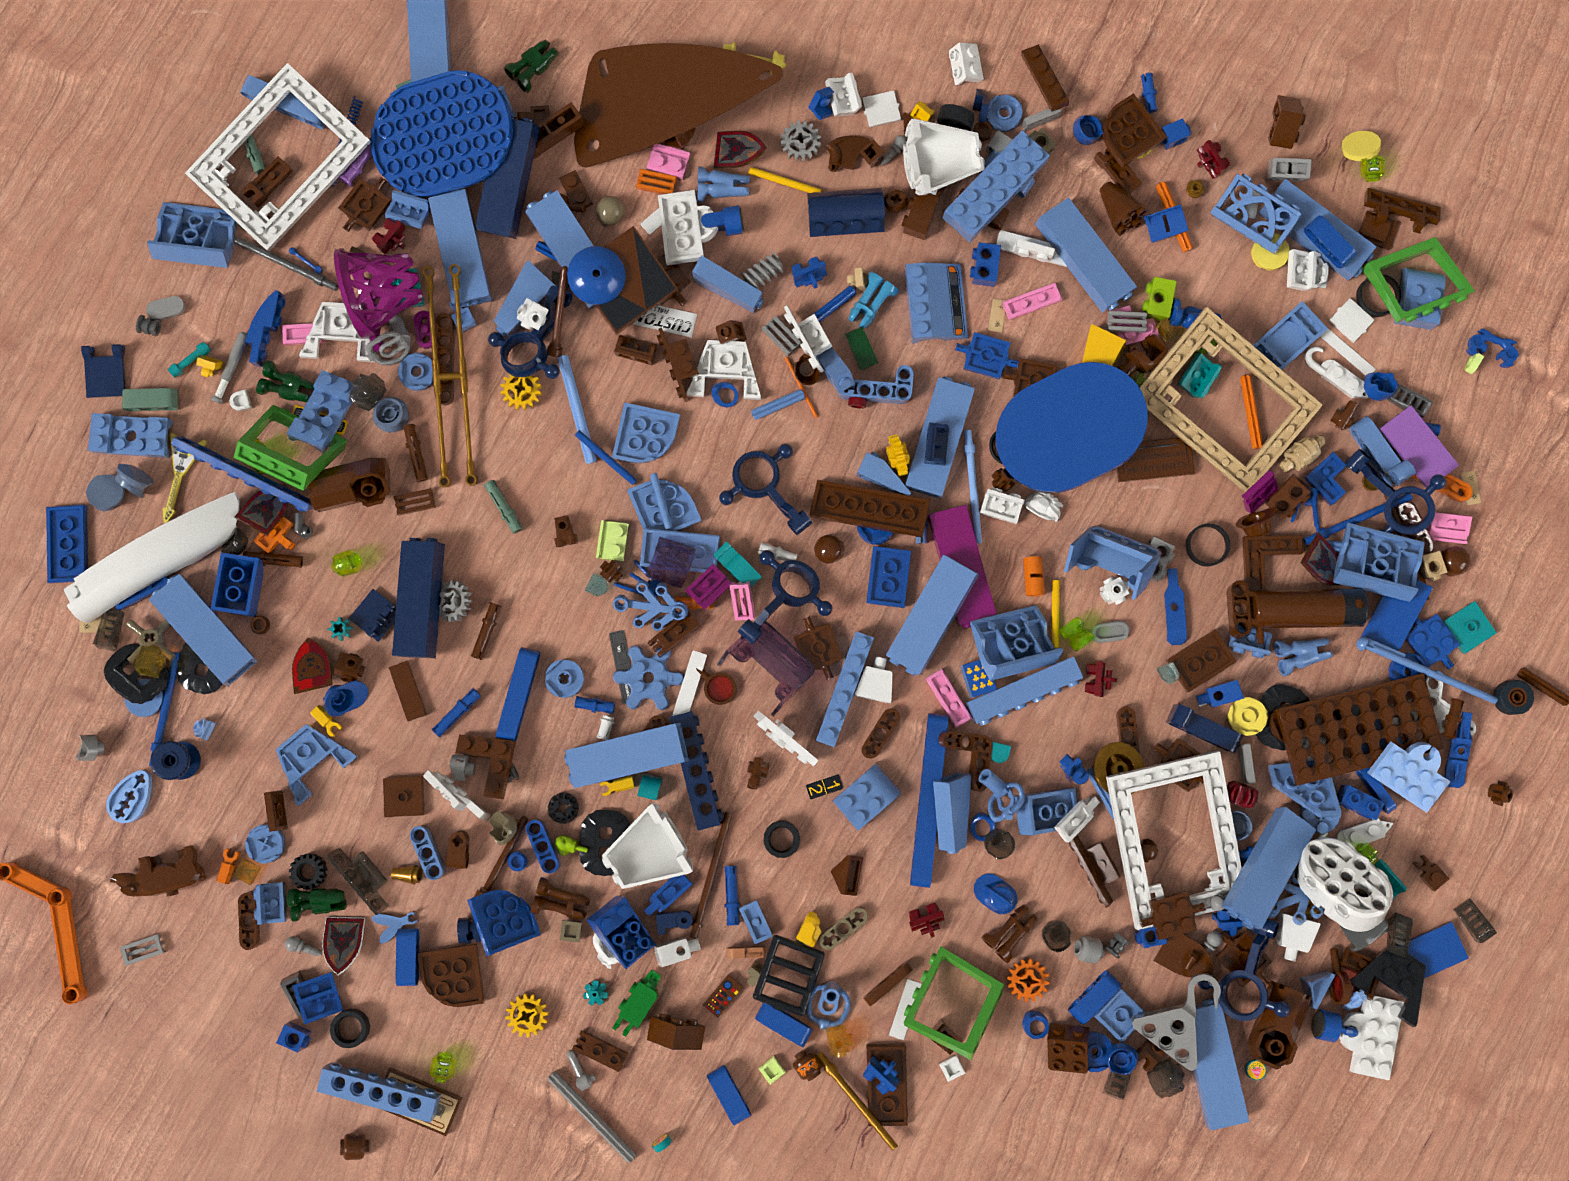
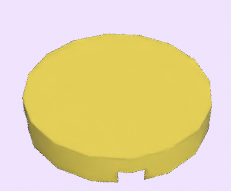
M1370 131L1353 132L1342 141L1343 155L1354 161H1362L1365 158L1369 160L1375 157L1381 150V139L1377 134Z
M1274 233L1272 243L1276 244L1280 238L1279 234ZM1285 240L1274 255L1254 242L1251 249L1252 260L1256 266L1266 269V271L1278 270L1288 260L1289 244Z
M1245 697L1232 704L1229 709L1228 719L1233 730L1241 735L1250 736L1263 730L1266 726L1268 715L1265 706L1259 700Z

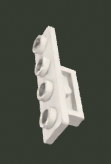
M1000 230L996 245H1001L1002 251L1067 267L1049 242Z
M786 305L784 307L786 311L784 316L789 324L794 325L795 328L792 331L797 339L801 338L803 343L800 346L805 354L809 353L811 358L808 360L813 369L818 368L820 372H823L824 369L816 356L833 346L815 314L798 323L794 314Z

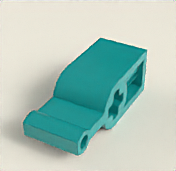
M727 541L713 554L738 582L746 583L750 581L752 587L762 578Z

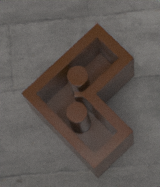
M1281 95L1277 96L1272 111L1274 121L1268 136L1271 146L1292 149L1294 143L1298 142L1300 134L1298 130L1300 125L1303 126L1306 118L1300 99Z
M661 1013L659 1017L651 1016L647 1040L671 1050H702L706 1026L698 1024L696 1019L687 1018V1021L678 1018L671 1019V1015Z

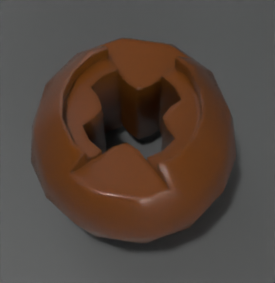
M893 189L884 197L885 207L892 213H899L907 206V196L900 189ZM895 198H898L897 204L893 203Z
M1143 839L1140 844L1144 862L1155 860L1158 855L1157 845L1150 839Z

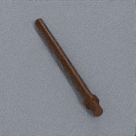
M725 812L696 917L691 924L693 927L690 938L693 939L698 938L700 928H703V917L732 818V814Z

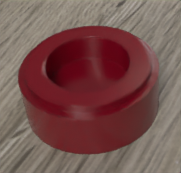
M849 397L848 406L864 409L867 407V399Z

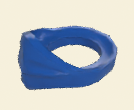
M719 382L712 387V398L717 405L728 408L737 403L739 397L738 390L731 383ZM721 388H729L734 392L732 402L724 403L721 401L718 395Z
M979 812L974 816L970 824V831L973 837L978 841H987L995 834V822L991 819L990 815ZM986 820L989 823L990 831L986 836H979L976 833L977 821Z
M1034 1010L1025 1013L1022 1025L1025 1033L1032 1039L1044 1038L1049 1031L1047 1018L1042 1013ZM1038 1020L1044 1023L1045 1029L1040 1034H1033L1030 1031V1023Z

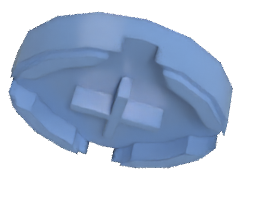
M268 824L253 828L245 841V849L248 856L262 864L277 860L284 852L286 845L282 831L269 832Z

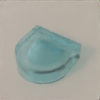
M593 573L585 591L595 596H602L606 593L608 585L602 577Z
M1174 662L1157 668L1158 673L1166 683L1172 684L1179 679V671Z

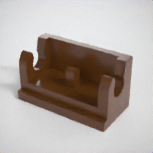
M619 335L614 352L618 357L653 365L658 345Z

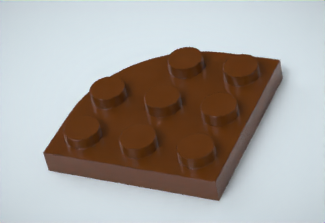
M1134 93L1111 109L1103 126L1105 145L1121 168L1167 138Z
M477 944L417 953L422 983L427 992L440 1001V1003L452 1007H465L485 1003Z

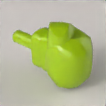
M567 835L558 836L554 843L556 851L562 856H566L570 852L575 853L576 850L588 852V848L577 845L578 841Z

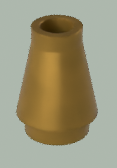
M417 865L393 868L391 877L393 880L415 885L421 882L422 869L417 867Z

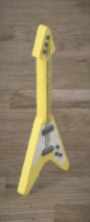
M174 433L170 434L171 443L173 438L176 437ZM202 440L198 444L205 447L207 445V441ZM171 445L175 476L167 506L163 508L164 524L171 521L175 515L174 507L182 478L196 460L189 453L179 452L177 447Z

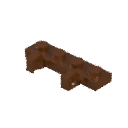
M1367 188L1365 192L1364 206L1372 208L1374 212H1377V223L1384 224L1391 213L1410 218V221H1414L1412 226L1413 232L1420 234L1423 227L1427 226L1428 223L1437 225L1440 221V206Z

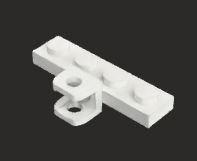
M757 711L753 716L759 721L757 725L766 732L770 739L781 748L785 747L792 754L794 751L799 754L797 758L805 765L809 762L814 766L818 762L813 755L792 739L795 733L777 719L775 723L778 725H776L760 711Z

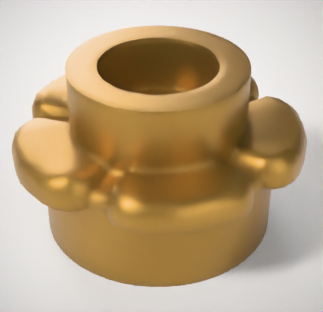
M1191 180L1187 183L1186 192L1189 197L1198 198L1204 193L1205 188L1200 180Z

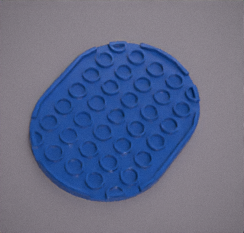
M456 70L414 81L393 91L384 104H381L375 115L376 119L373 129L371 128L370 141L376 167L390 185L409 195L432 197L478 184L490 177L501 166L508 154L513 135V121L505 97L492 82L478 74Z
M1095 362L1069 366L1028 386L1009 401L1001 413L997 424L996 447L998 455L1007 472L1016 481L1030 489L1055 493L1073 490L1118 468L1135 454L1147 430L1148 412L1146 401L1135 381L1116 367Z

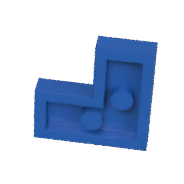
M1332 452L1304 479L1313 488L1317 489L1318 494L1331 506L1346 493L1333 478L1347 465Z

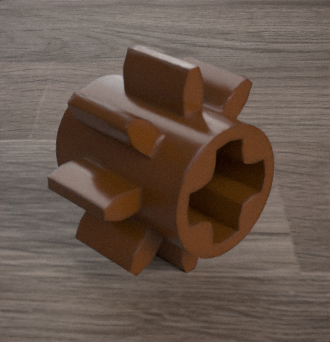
M1000 468L991 475L994 478L992 481L993 487L1007 492L1008 489L1010 490L1016 484L1013 482L1014 478L1005 468Z
M605 560L600 566L602 569L600 575L609 583L613 580L618 582L623 576L620 573L623 568L613 560L609 563Z
M1498 780L1497 784L1490 785L1488 797L1491 798L1493 804L1503 806L1504 802H1511L1513 789L1510 788L1511 786L1507 782Z

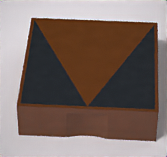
M634 226L604 246L621 259L625 268V284L620 294L606 304L596 305L615 335L621 333L635 323L643 314L656 308L678 292L677 286ZM595 270L593 276H600V272Z

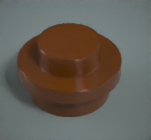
M258 615L252 619L250 626L254 633L262 635L269 631L270 621L267 617Z

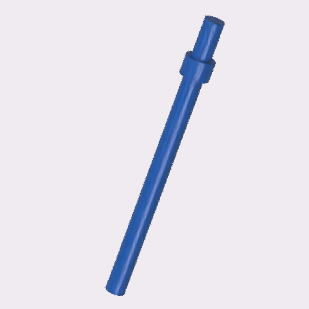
M1407 493L1396 498L1391 508L1412 500L1411 494ZM1385 503L1326 529L1321 528L1317 530L1315 534L1303 538L1304 544H1311L1318 532L1327 539L1329 535L1345 529L1347 523L1357 524L1384 512Z
M173 652L176 657L171 661L170 678L165 688L154 743H151L150 750L152 753L163 741L177 676V662L180 656L178 652Z

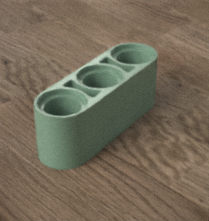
M172 388L122 390V410H178V390Z

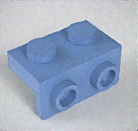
M393 190L392 202L385 212L386 219L398 220L403 224L422 229L430 214L429 201Z
M1237 625V630L1244 633V628L1241 625ZM1251 629L1250 633L1242 639H1235L1230 635L1228 647L1233 648L1234 652L1245 654V651L1252 653L1253 657L1263 659L1264 656H1269L1271 653L1269 646L1272 633L1264 632L1263 644H1258L1256 629Z
M285 882L256 885L253 896L257 904V908L254 911L257 924L286 922Z

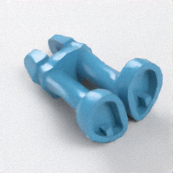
M871 271L867 275L869 283L859 301L855 303L854 308H851L849 320L852 323L858 318L860 312L865 315L859 327L863 326V329L872 323L888 296H896L899 292V289L887 280L883 283L884 279ZM883 283L876 298L874 299L870 307H867L866 305L871 299L872 295L877 290V288Z

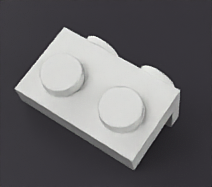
M959 42L949 50L955 85H960L964 81L981 82L984 80L977 44Z
M848 73L845 77L828 78L825 81L826 87L830 86L834 91L830 101L834 117L854 115L861 109V98L858 94L857 83L853 73Z
M998 488L988 489L984 496L980 514L1017 524L1025 500L1021 499V496L1018 494H1004Z

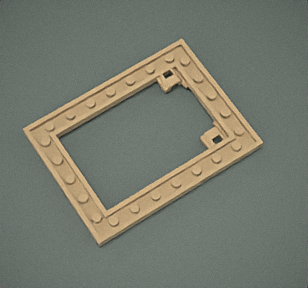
M1208 307L1202 310L1139 386L1146 401L1147 411L1244 492L1271 468L1323 406ZM1212 339L1217 343L1215 346L1210 343ZM1200 348L1207 350L1212 357H1215L1221 348L1225 349L1293 407L1291 412L1245 466L1174 407L1181 398V395L1170 386L1173 382L1171 379L1191 355ZM1166 394L1172 397L1169 402L1164 398Z

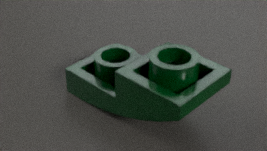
M863 326L845 334L861 371L878 363Z

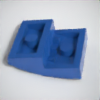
M332 972L293 985L304 1025L343 1011Z

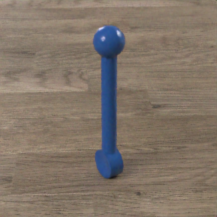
M294 247L289 249L290 254L296 255L312 267L315 273H322L320 266H315L299 254Z

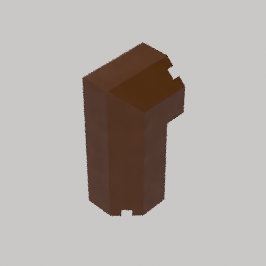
M367 458L324 469L307 486L310 487L311 492L308 495L314 510L323 512L360 502L366 507L382 504L385 496L390 492V468L386 459Z
M1270 980L1267 987L1268 1000L1275 1003L1279 1001L1288 1003L1290 1013L1287 1017L1282 1018L1278 1017L1273 1010L1266 1008L1256 1018L1247 1045L1252 1058L1277 1070L1282 1068L1281 1066L1289 1065L1293 1062L1298 1048L1295 1042L1312 997Z

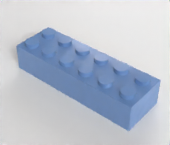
M1022 130L944 211L943 219L971 243L1047 164L1050 155Z

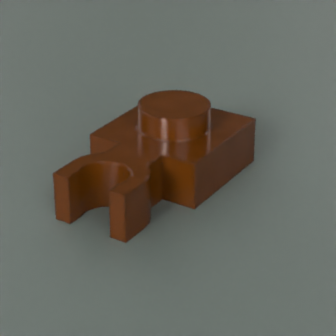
M1421 855L1420 857L1424 861L1423 865L1420 866L1418 862H1413L1416 868L1423 871L1420 875L1421 879L1432 891H1436L1449 878L1437 864L1433 863L1430 866L1428 858L1425 855Z

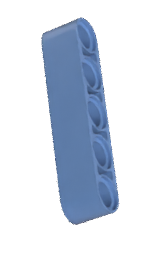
M248 75L240 93L246 98L253 100L268 83ZM291 92L274 109L323 130L325 124Z

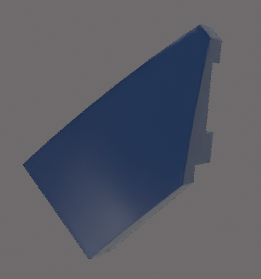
M976 89L972 110L980 111L978 121L986 123L990 106L989 98L983 90Z

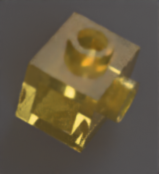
M141 646L134 667L139 675L158 678L161 669L165 667L166 657L157 646Z
M845 1025L826 1029L831 1056L835 1055V1058L846 1056L850 1052L849 1046H853L851 1034L846 1032Z

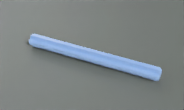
M562 355L558 357V363L577 432L580 430L590 438L568 355ZM580 441L586 464L596 462L595 453Z

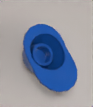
M361 681L331 686L323 698L327 713L331 716H340L358 708L366 701L368 688Z
M984 874L976 880L974 894L990 910L997 914H1007L1015 908L1017 894L1008 883L994 874Z

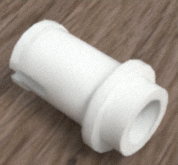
M603 715V718H600L601 725L597 738L609 740L612 725L615 724L614 717Z

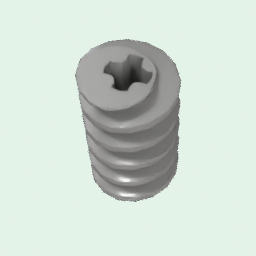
M773 251L771 252L772 257L770 255L765 256L766 261L763 259L759 260L760 266L755 263L753 264L754 270L748 268V274L745 272L741 273L745 282L758 290L759 283L765 286V279L771 282L770 275H773L775 278L778 277L777 270L782 274L784 273L783 266Z

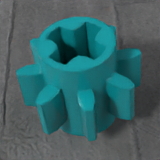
M338 617V621H330L332 626L328 630L333 633L331 638L335 639L339 636V641H343L345 636L351 637L349 633L354 628L348 625L350 620L346 619L343 622V618ZM339 626H342V629H343V632H342V633L339 632V631H340V629L338 628Z

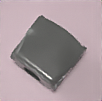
M1364 890L1355 892L1360 897L1369 896ZM1385 919L1375 928L1363 932L1351 931L1340 925L1345 936L1351 942L1348 948L1354 952L1373 943L1378 937L1389 930Z

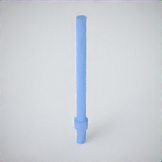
M965 430L964 454L967 456L973 531L977 544L982 543L974 460L976 450L973 444L972 430Z

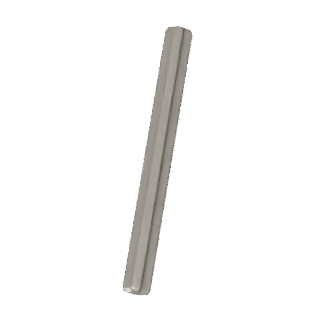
M554 1071L548 1077V1081L626 1162L630 1163L636 1154L570 1085Z

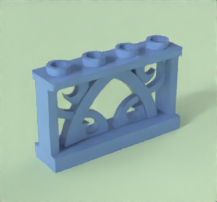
M1243 173L1241 176L1236 174L1210 213L1218 220L1275 255L1301 218V209L1292 203L1290 206L1283 202L1285 199L1276 193L1274 196L1267 192L1269 189L1262 184H1253L1251 182L1252 178ZM1238 186H1245L1248 192L1242 194L1240 191L1239 195L1242 200L1238 201L1234 196V190ZM1253 190L1262 196L1252 197ZM1230 196L1234 204L1229 206L1224 212L1220 209ZM1272 202L1279 206L1275 211ZM1264 203L1268 211L1269 222L1259 221L1248 228L1246 226L1248 213L1244 206ZM1239 208L1244 214V217L1240 220L1236 218V215L1240 213L1238 211ZM1281 212H1287L1290 215V222L1284 226L1276 225V221L1284 220L1280 218ZM1260 225L1269 226L1268 229L1264 228L1263 233L1257 231ZM1275 229L1285 230L1276 244L1272 243Z

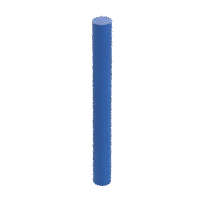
M578 430L574 435L632 486L637 481L634 476L583 432Z

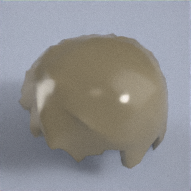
M605 196L596 207V215L604 227L620 222L625 213L624 203L614 196Z
M497 811L491 816L489 823L492 825L493 830L489 834L494 837L498 845L509 843L517 831L516 819L501 811Z

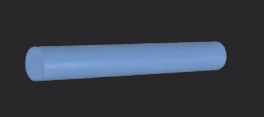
M653 473L650 475L665 529L669 530L673 526L658 475Z

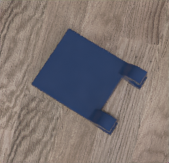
M112 344L113 356L94 357V347L81 346L85 367L86 398L122 396V390L125 389L123 360L125 346Z

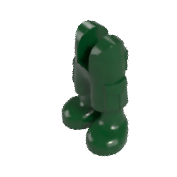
M546 39L522 53L521 60L518 62L508 63L503 67L508 77L512 80L516 79L518 86L525 93H528L532 88L531 78L534 75L539 76L547 70L549 64L559 54L556 48L553 47L542 56L550 46V42ZM526 66L529 67L527 70H525L524 72L520 73V71H521L524 67H526Z
M267 360L263 366V376L281 381L283 384L278 385L261 378L257 383L256 393L265 395L269 392L278 393L279 398L307 403L310 396L300 393V387L313 391L315 388L313 382L303 379L300 375L290 371L283 374L277 370L273 361Z
M335 888L329 890L311 889L309 892L289 889L287 892V905L291 907L290 917L292 922L299 921L302 913L306 910L312 909V913L317 915L341 911L347 908V901L343 890Z

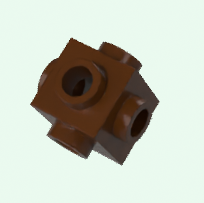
M340 652L333 676L340 678L344 682L357 681L358 677L363 676L365 666H362L363 658H360L357 654Z

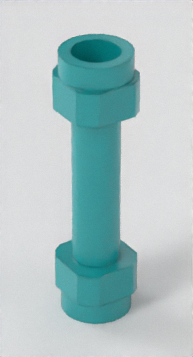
M206 342L199 343L196 346L197 349L178 364L173 363L167 369L170 374L176 378L183 373L182 370L198 357L201 355L206 356L211 351Z

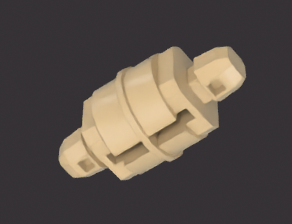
M1317 435L1314 438L1306 436L1295 442L1293 446L1284 452L1285 459L1280 463V469L1284 472L1292 469L1299 471L1310 465L1321 455L1320 448L1325 444V438L1321 435Z

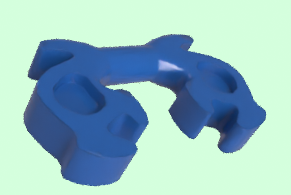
M1486 329L1478 330L1477 332L1480 334L1468 339V349L1466 351L1471 356L1477 354V350H1480V354L1486 352L1488 345L1485 344V341L1500 345L1503 350L1497 353L1496 360L1501 358L1504 363L1499 365L1502 368L1513 366V362L1519 355L1516 348L1513 347V345L1517 344L1515 340L1493 335Z

